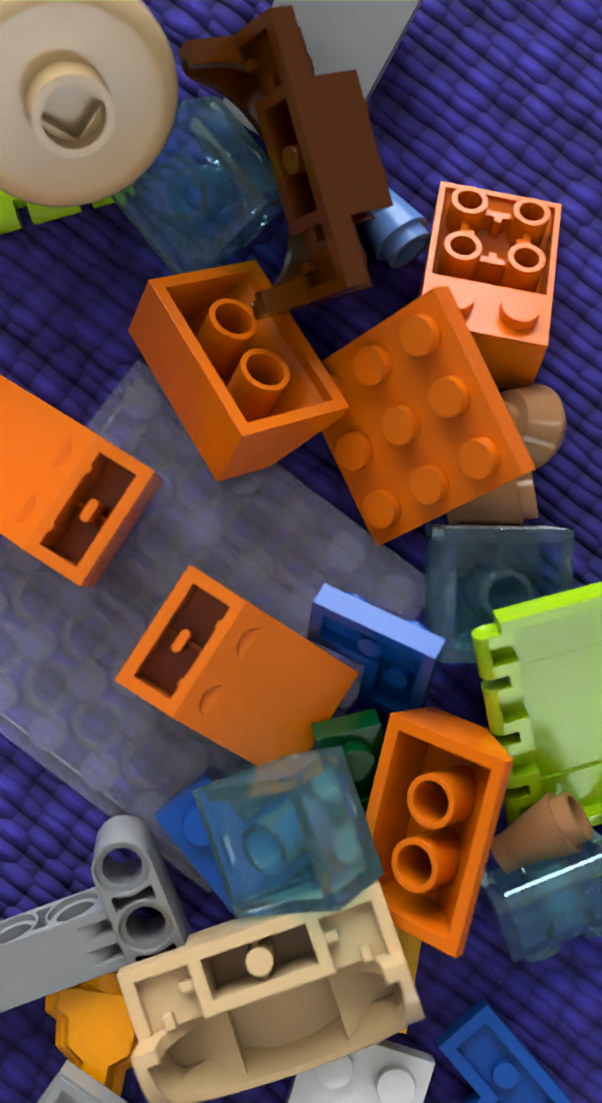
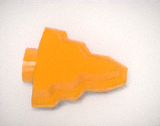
M118 970L46 996L45 1012L56 1020L55 1046L63 1055L118 1096H121L126 1071L133 1067L131 1057L138 1041L116 975Z

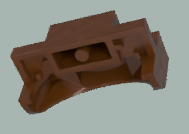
M292 5L269 7L234 35L187 40L178 52L184 74L191 80L207 86L226 97L252 124L267 149L288 222V247L282 271L273 286L254 293L256 300L252 302L251 307L255 320L336 301L371 288L372 283L367 269V256L360 243L356 227L375 219L374 214L393 206L388 188L387 174L381 163L369 119V108L363 97L357 71L349 70L314 75L313 62L307 53L306 43L301 28L298 27Z

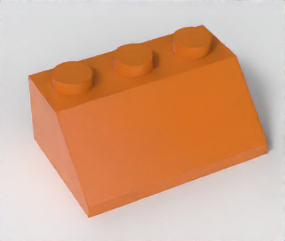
M256 260L149 279L128 329L132 339L217 482L272 466L343 417L350 408L290 312L255 320L251 307L252 302L256 300L254 293L272 286Z
M433 706L390 713L348 884L349 889L378 879L394 926L455 959L463 955L513 763L512 757L487 728Z

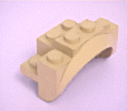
M378 879L317 900L314 892H310L237 919L235 918L189 934L184 946L121 967L116 974L138 1041L132 1054L131 1062L148 1103H200L257 1088L356 1053L395 1035L412 1023L426 1019Z

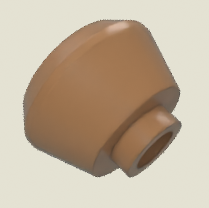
M543 384L526 385L501 392L500 395L536 469L543 466L558 452L566 434L567 418L560 397L552 388Z

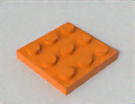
M448 285L429 290L321 361L350 406L343 417L322 430V433L376 547L386 544L536 470Z

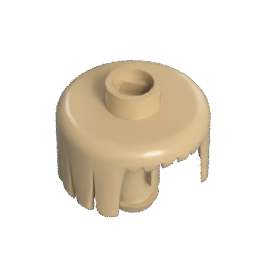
M0 0V190L19 200L36 205L73 207L106 199L130 186L149 169L164 148L173 128L178 105V77L173 52L165 33L143 0Z

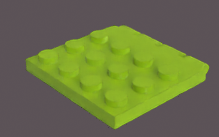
M602 582L492 610L494 622L479 626L471 632L478 673L482 679H485L481 683L489 730L513 759L503 798L508 826L546 793L551 792L556 796L566 790L572 793L578 800L590 821L591 827L602 824Z

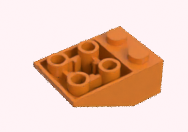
M440 181L430 231L431 238L427 247L418 298L433 288L448 285L497 388L510 390L533 385L549 342L562 204Z
M0 375V534L81 587L94 588L163 482V479L154 470Z
M189 564L114 680L171 718L289 784L315 743L311 724L328 720L332 717L359 675V672Z

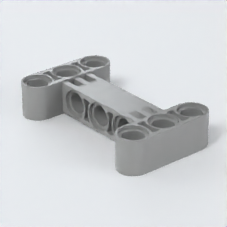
M130 815L114 816L104 822L98 830L91 865L95 887L0 921V1013L186 944L189 934L193 932L154 835L144 821ZM127 848L137 853L139 857L132 862L122 863L110 858L108 853L114 849ZM147 906L157 909L161 914L154 918L145 919L136 916L132 911Z

